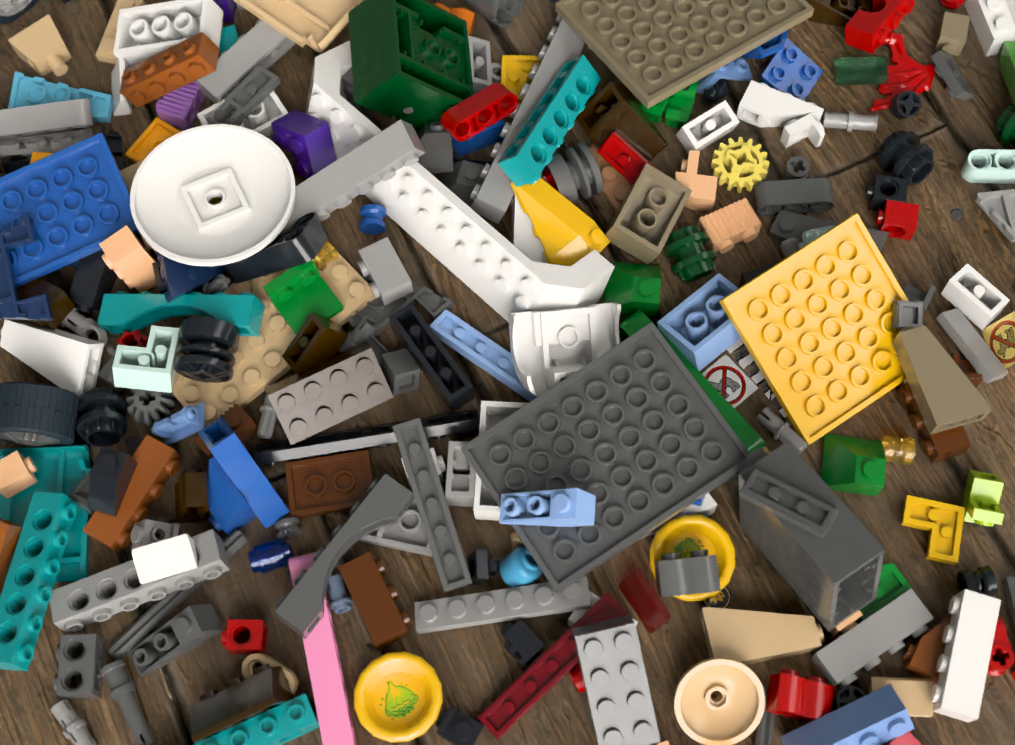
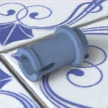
M340 574L331 576L327 584L331 600L330 609L334 610L335 614H342L351 610V603L353 602L352 598L347 595L342 580L343 577Z

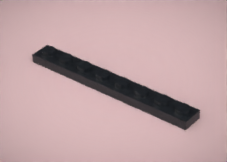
M477 409L420 418L426 438L430 437L431 439H441L446 437L447 434L453 433L467 435L479 429ZM410 420L317 434L293 445L290 444L288 439L256 444L254 452L255 462L257 465L273 466L280 463V461L290 459L292 461H300L315 455L325 457L340 451H361L365 447L371 446L385 448L397 442L392 426Z

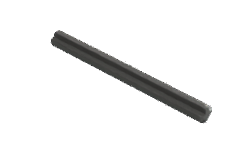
M235 529L223 540L227 559L247 542L246 536L238 529ZM205 580L195 583L189 589L169 593L163 599L158 600L108 647L109 653L115 659L120 660Z

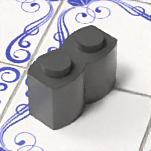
M708 550L690 551L691 557L679 558V553L661 554V560L654 561L658 597L721 591L717 556L708 555Z

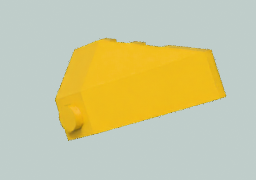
M542 178L532 185L525 184L516 187L513 182L510 183L523 213L529 215L534 226L532 232L535 238L539 237L545 249L543 255L548 264L572 266L593 250L600 253L611 242L593 219Z

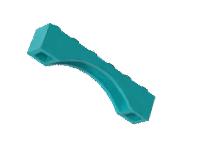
M117 291L115 294H104L97 322L109 334H123L124 331L128 333L136 329L140 331L157 321L176 316L210 317L233 324L240 330V336L259 337L265 306L254 294L249 292H241L239 295H229L224 292H215L214 295L190 292L168 303L165 299L167 292L164 294H154L142 291L140 294H129Z

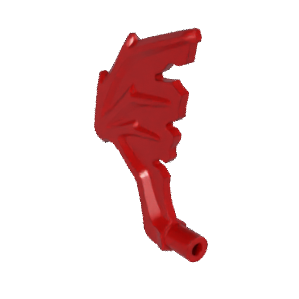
M891 32L884 44L889 45L891 50V62L897 65H889L887 67V71L883 76L887 80L880 83L878 92L882 95H891L885 99L875 100L873 106L869 109L870 112L890 108L892 98L904 91L911 90L919 95L923 91L928 92L930 90L935 75L933 65H921L909 57L906 52L904 38L901 34Z

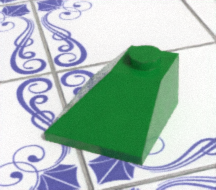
M610 262L615 268L605 287L604 303L615 302L621 304L620 314L631 315L636 310H640L646 316L657 317L660 299L661 266Z
M825 434L820 478L831 490L877 497L884 488L886 457L882 441Z

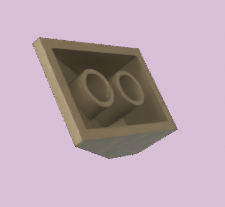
M646 163L614 215L605 235L612 244L649 265L661 253L692 190Z

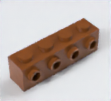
M203 32L196 34L124 70L119 93L135 107L139 108L216 71L220 48Z

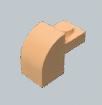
M689 150L688 160L682 159L681 172H675L674 180L692 190L684 205L686 208L711 213L715 202L718 177L697 174L700 151Z

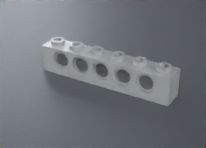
M213 529L191 537L195 541L197 559H199L197 562L198 568L144 583L138 587L137 585L140 581L134 561L131 560L52 590L50 607L53 624L65 633L77 632L86 625L106 621L112 615L122 611L135 610L139 605L148 601L161 600L167 594L174 591L189 589L200 581L218 578L222 573L230 570L223 540ZM116 591L115 594L112 597H110L111 593Z

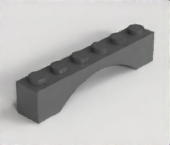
M386 473L380 480L375 479L367 490V497L363 502L358 501L352 507L349 513L351 517L345 524L340 523L331 535L332 541L327 547L322 546L313 557L314 563L308 571L304 569L300 572L294 581L296 586L289 594L284 593L275 605L277 608L275 611L277 618L304 639H307L324 617V600L327 584L333 569L343 554L367 534L382 527L396 524L413 503V493Z

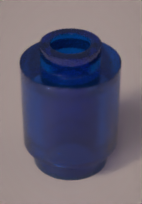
M282 538L254 546V550L248 551L249 562L254 573L261 572L264 574L288 566V559L293 557L289 542H283Z

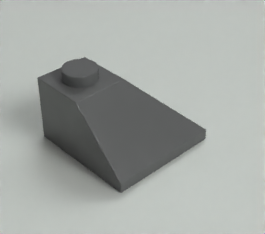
M441 120L425 124L418 131L417 136L426 153L418 157L419 160L417 162L430 173L453 172L452 136L442 127Z
M462 160L453 163V172L438 173L437 179L471 207L474 200L469 197L476 183L482 184L484 179L480 177V174L485 165Z

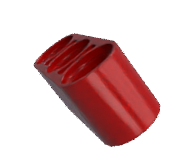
M493 83L445 111L441 117V125L457 141L468 140L512 114L518 106V98L502 83Z

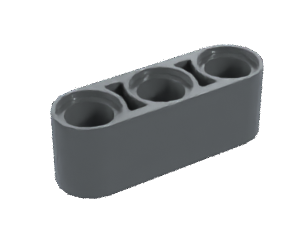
M827 178L764 181L756 184L754 187L757 213L759 215H778L780 210L797 214L819 213L834 207L831 182Z

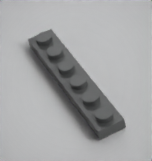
M417 418L394 425L392 427L444 593L470 585L472 580L421 420Z

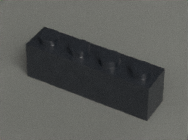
M412 302L389 316L393 332L403 346L408 349L451 413L475 398L472 384Z

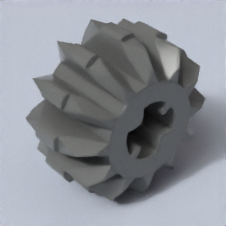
M130 390L134 396L126 398V402L130 405L127 411L131 416H134V420L137 423L144 421L147 426L151 427L154 420H162L161 417L163 416L171 417L168 409L175 407L174 401L171 400L174 397L173 392Z

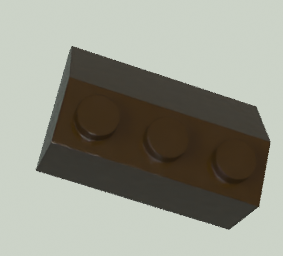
M265 664L252 671L254 676L244 680L243 676L227 682V689L219 693L217 689H214L199 696L201 701L191 706V738L193 743L203 741L294 699L282 667H270V664Z

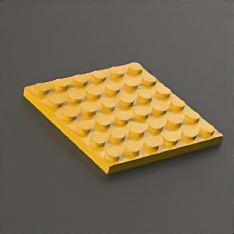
M858 213L845 219L719 301L796 432L808 445L901 384L906 378L892 344L899 330H901L892 329L893 301H908Z

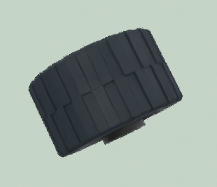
M31 382L0 383V441L35 447L73 444L80 398L74 392L56 386Z

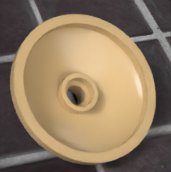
M714 657L696 663L683 674L674 693V712L683 731L693 740L704 745H732L748 737L760 723L765 709V694L760 680L747 665L732 658ZM713 691H720L718 697H710Z

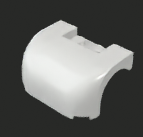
M610 302L577 308L508 313L512 362L522 386L532 395L539 397L620 343L619 316L621 304Z

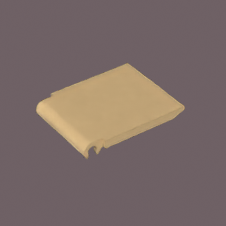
M364 0L233 1L302 48L307 44L315 51L322 53L349 23L348 12Z

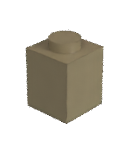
M945 11L938 26L934 51L940 50L959 56L966 43L970 16Z

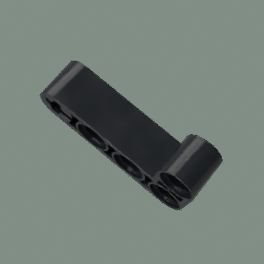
M311 212L300 217L289 231L279 234L259 252L243 260L223 265V267L236 284L309 262L318 255L328 240L329 235L316 214Z

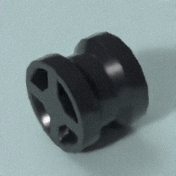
M911 90L904 91L892 98L890 111L896 118L906 119L920 111L922 100L916 92Z
M845 686L833 696V710L835 711L845 706V704L847 705L866 695L858 687Z

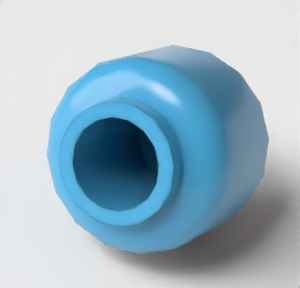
M526 547L515 548L500 563L499 571L502 580L511 588L532 585L542 574L541 569Z

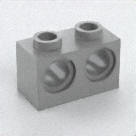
M449 441L445 490L448 506L474 507L476 472L460 449L468 442Z

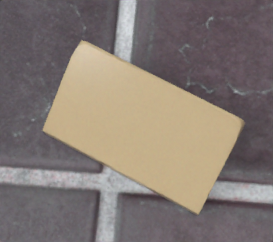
M871 677L869 694L891 684L909 716L933 717V702L930 701L933 688L932 679Z

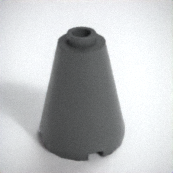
M463 0L493 24L501 28L510 27L513 24L510 21L514 16L518 18L524 5V0Z

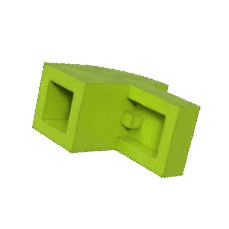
M969 469L963 498V507H965L964 521L992 527L994 524L1002 525L1004 512L999 506L1004 482L999 475Z

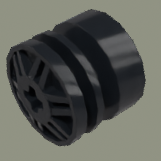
M190 317L183 320L179 342L182 346L177 349L176 356L178 358L175 359L173 369L178 374L196 381L211 383L230 381L234 373L232 367H234L236 362L232 354L237 352L240 330L231 323L210 317Z

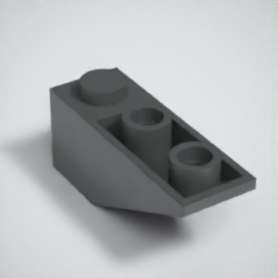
M212 604L189 605L131 649L129 654L141 678L202 646L221 632L223 627Z

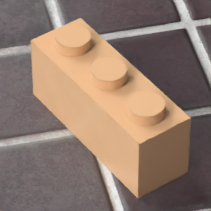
M127 225L99 244L105 253L101 257L106 265L113 269L130 289L135 287L139 292L148 291L156 285L152 263L158 262V260L150 250L148 251L147 247Z

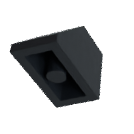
M101 446L90 472L88 508L90 510L114 517L117 516L137 467V463L129 454Z

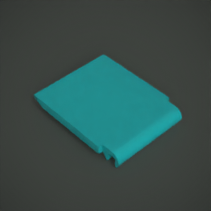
M88 445L0 448V460L15 451H18L24 457L29 456L37 468L34 474L38 480L37 483L8 499L0 493V518L23 526L34 492L64 493L68 496L92 469L89 468L90 451ZM80 506L77 507V515L73 520L69 541L65 547L60 563V571L56 576L55 583L76 582L88 577L90 537L82 530L92 515Z

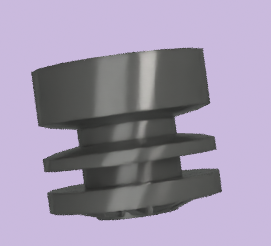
M582 141L576 143L574 149L570 146L564 149L565 160L559 153L554 152L552 154L553 159L542 170H550L559 193L574 205L578 203L577 191L585 200L591 197V193L596 196L603 192V181L599 166L588 146Z

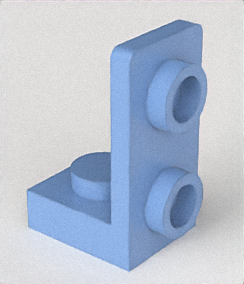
M739 57L700 79L697 93L703 94L706 88L709 90L719 79L749 82L753 76L746 59Z

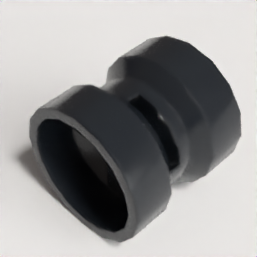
M990 566L978 567L976 571L969 569L958 571L957 583L960 592L967 589L987 596L997 593V580Z

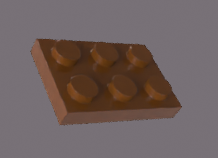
M369 449L285 463L290 517L301 519L351 511L358 501L363 502L368 495L367 490L373 482Z

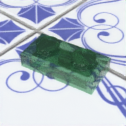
M886 56L834 58L833 73L835 86L887 84L889 77Z

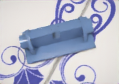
M204 402L195 406L187 405L179 412L171 415L170 419L165 418L154 422L151 428L152 433L155 436L164 438V444L170 446L204 429Z

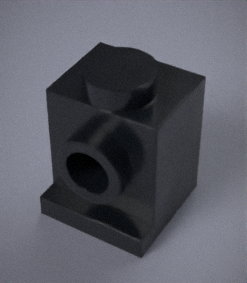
M522 619L516 623L510 621L500 631L506 642L503 647L514 659L519 656L518 664L522 670L545 651V645Z

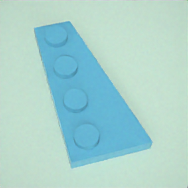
M15 71L8 109L74 99H90L93 122H111L114 100L109 94L85 88L75 89L69 87L68 84L60 82L55 84L47 82L44 78L36 76L31 78Z

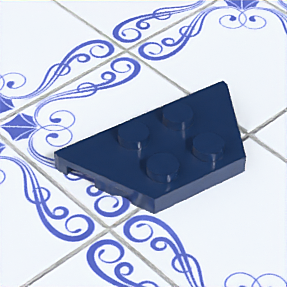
M156 251L157 258L161 264V278L166 281L168 292L165 294V299L168 303L213 281L219 274H227L223 265L194 266L171 260Z

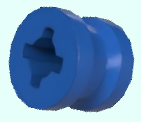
M377 204L363 205L360 208L362 220L359 222V230L369 235L384 233L386 225L383 219L386 217V209Z

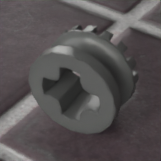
M793 156L787 161L784 170L785 176L788 180L807 178L810 164L804 157ZM797 165L801 166V170L797 173L793 171V168Z
M290 517L276 522L274 527L276 530H279L277 539L286 540L287 537L290 539V536L295 538V536L301 535L303 531L302 528L298 527L300 524L299 518Z

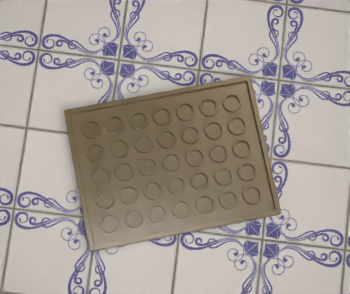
M561 0L555 3V11L647 109L812 17L814 8L805 0Z

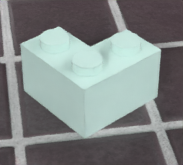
M151 325L146 348L117 345L112 366L115 387L172 393L176 371L173 368L175 359L178 358L176 352L178 347H181L179 342L180 328Z

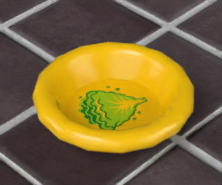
M683 514L667 521L656 532L649 549L650 568L655 580L654 561L661 560V554L679 553V558L691 557L690 551L708 550V555L717 556L720 589L722 590L729 583L735 568V548L728 532L717 521L701 514ZM720 591L673 597L683 601H703L717 595Z
M408 652L386 653L372 660L360 673L354 688V709L361 725L374 737L388 742L410 741L424 734L437 720L443 703L442 684L435 669L422 657Z

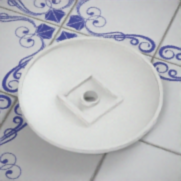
M203 125L173 135L149 153L138 168L133 179L130 192V208L135 225L141 236L160 254L183 264L220 266L254 255L280 234L294 208L296 185L291 165L285 154L274 142L264 135L236 125ZM214 197L222 198L219 204H209V201Z

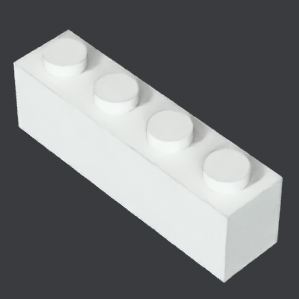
M967 589L951 598L948 612L952 614L950 625L945 627L942 641L946 643L944 654L939 656L936 671L940 672L938 684H934L930 696V701L934 702L933 712L965 722L978 719L1001 603L1000 599Z

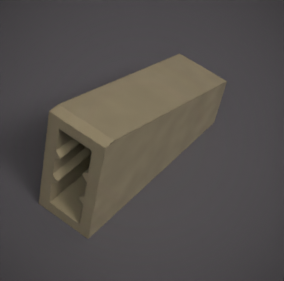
M910 325L899 330L892 344L929 434L984 420L992 411L990 405L927 326L915 328L914 325Z

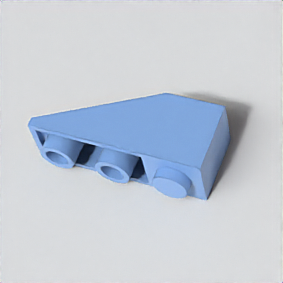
M579 488L501 494L499 523L559 527L594 525L596 496Z

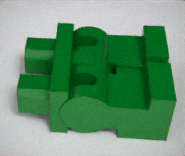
M700 80L648 109L642 103L640 106L652 122L661 124L663 115H665V126L681 129L682 126L690 121Z

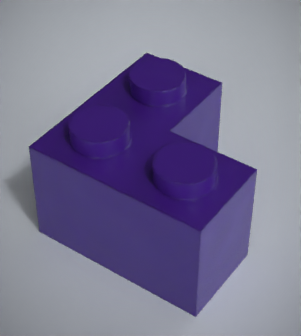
M293 110L271 122L275 143L278 147L293 152L296 162L295 168L299 176L308 179L337 160L327 121L298 110Z

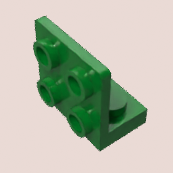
M313 260L289 268L263 286L271 303L296 335L312 312L331 319L344 309L342 303L319 275Z

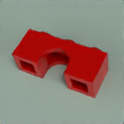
M873 0L872 12L859 9L846 23L845 44L872 54L879 45L884 44L891 31L898 28L903 17L906 14H910L915 0Z

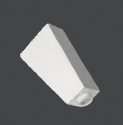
M5 319L1 329L0 346L58 387L74 392L79 398H82L85 392L96 386L104 343L62 330H52L45 325L39 327L28 320Z

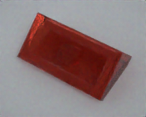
M636 568L620 583L619 589L648 632L654 633L669 623L671 615L641 571Z

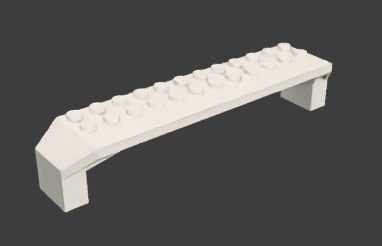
M350 41L315 57L306 114L329 123L337 160L381 132L376 125L347 101L346 95L343 92L344 87L341 77L352 67ZM418 162L411 166L402 167L396 171L394 177L378 182L374 185L372 191L364 194L373 203L383 206L386 209V214L508 323V313L534 310L539 312L586 307L599 302L615 268L596 250H593L572 266L531 261Z

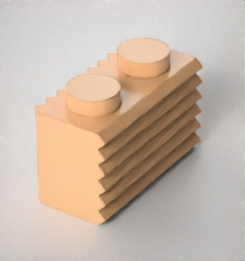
M743 198L708 215L706 214L704 217H700L697 226L701 232L708 233L710 240L705 244L708 250L726 253L738 242L744 241V243H748L754 240L759 234L762 223L747 198Z

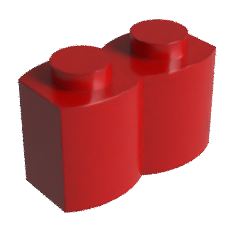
M780 669V673L770 675L766 704L767 712L809 723L831 713L834 687L825 684L824 678L807 676L805 679L798 677L799 672L790 669Z

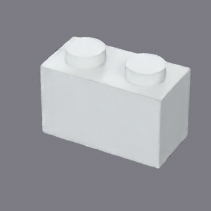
M725 100L682 126L676 136L689 155V150L700 151L733 131L739 124V120Z
M968 263L948 281L941 292L943 297L956 308H959L981 330L989 325L1010 301Z

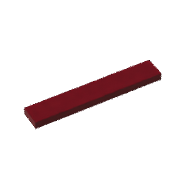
M608 592L605 593L477 718L499 740L578 664L571 628L626 616L628 613Z

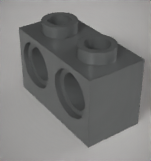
M98 634L61 635L60 644L56 647V659L59 662L58 673L55 674L53 681L57 696L63 699L101 698L102 677L99 671L103 668L104 638ZM84 645L83 655L75 659V650L79 646ZM78 675H82V683L79 687L73 689V679Z

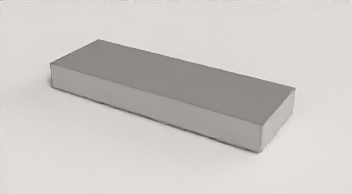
M959 308L942 312L936 318L976 372L983 375V381L986 384L1001 379L1009 373Z

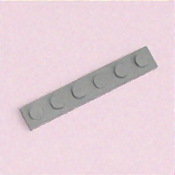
M587 576L582 577L558 594L551 584L546 582L414 602L415 624L418 634L578 611L592 607Z

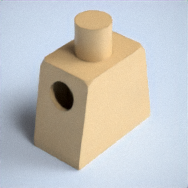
M49 14L8 39L16 54L41 76H45L51 71L56 76H62L68 71V66L65 62L71 59V55Z

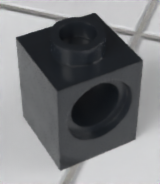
M876 174L873 183H868L865 199H869L868 210L878 211V209H883L887 200L906 203L909 179ZM881 192H886L890 196H885Z

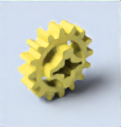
M739 137L738 142H734L732 138H729L727 146L720 143L719 149L714 151L711 168L714 169L713 176L720 177L719 185L728 184V191L733 187H737L738 193H741L742 187H746L750 192L752 191L753 184L756 185L762 182V179H765L769 167V161L766 160L767 152L760 153L762 145L758 144L754 147L752 145L753 139H749L745 143L742 137Z

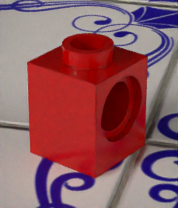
M887 200L883 209H878L875 224L879 225L880 231L889 232L887 237L910 241L917 229L919 205Z
M228 619L227 628L222 630V645L225 646V649L230 654H266L268 625L264 620ZM243 631H250V639L246 643L239 644V634Z

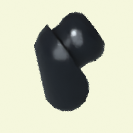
M719 79L715 87H710V90L707 88L704 90L703 95L707 103L717 104L728 95V79Z

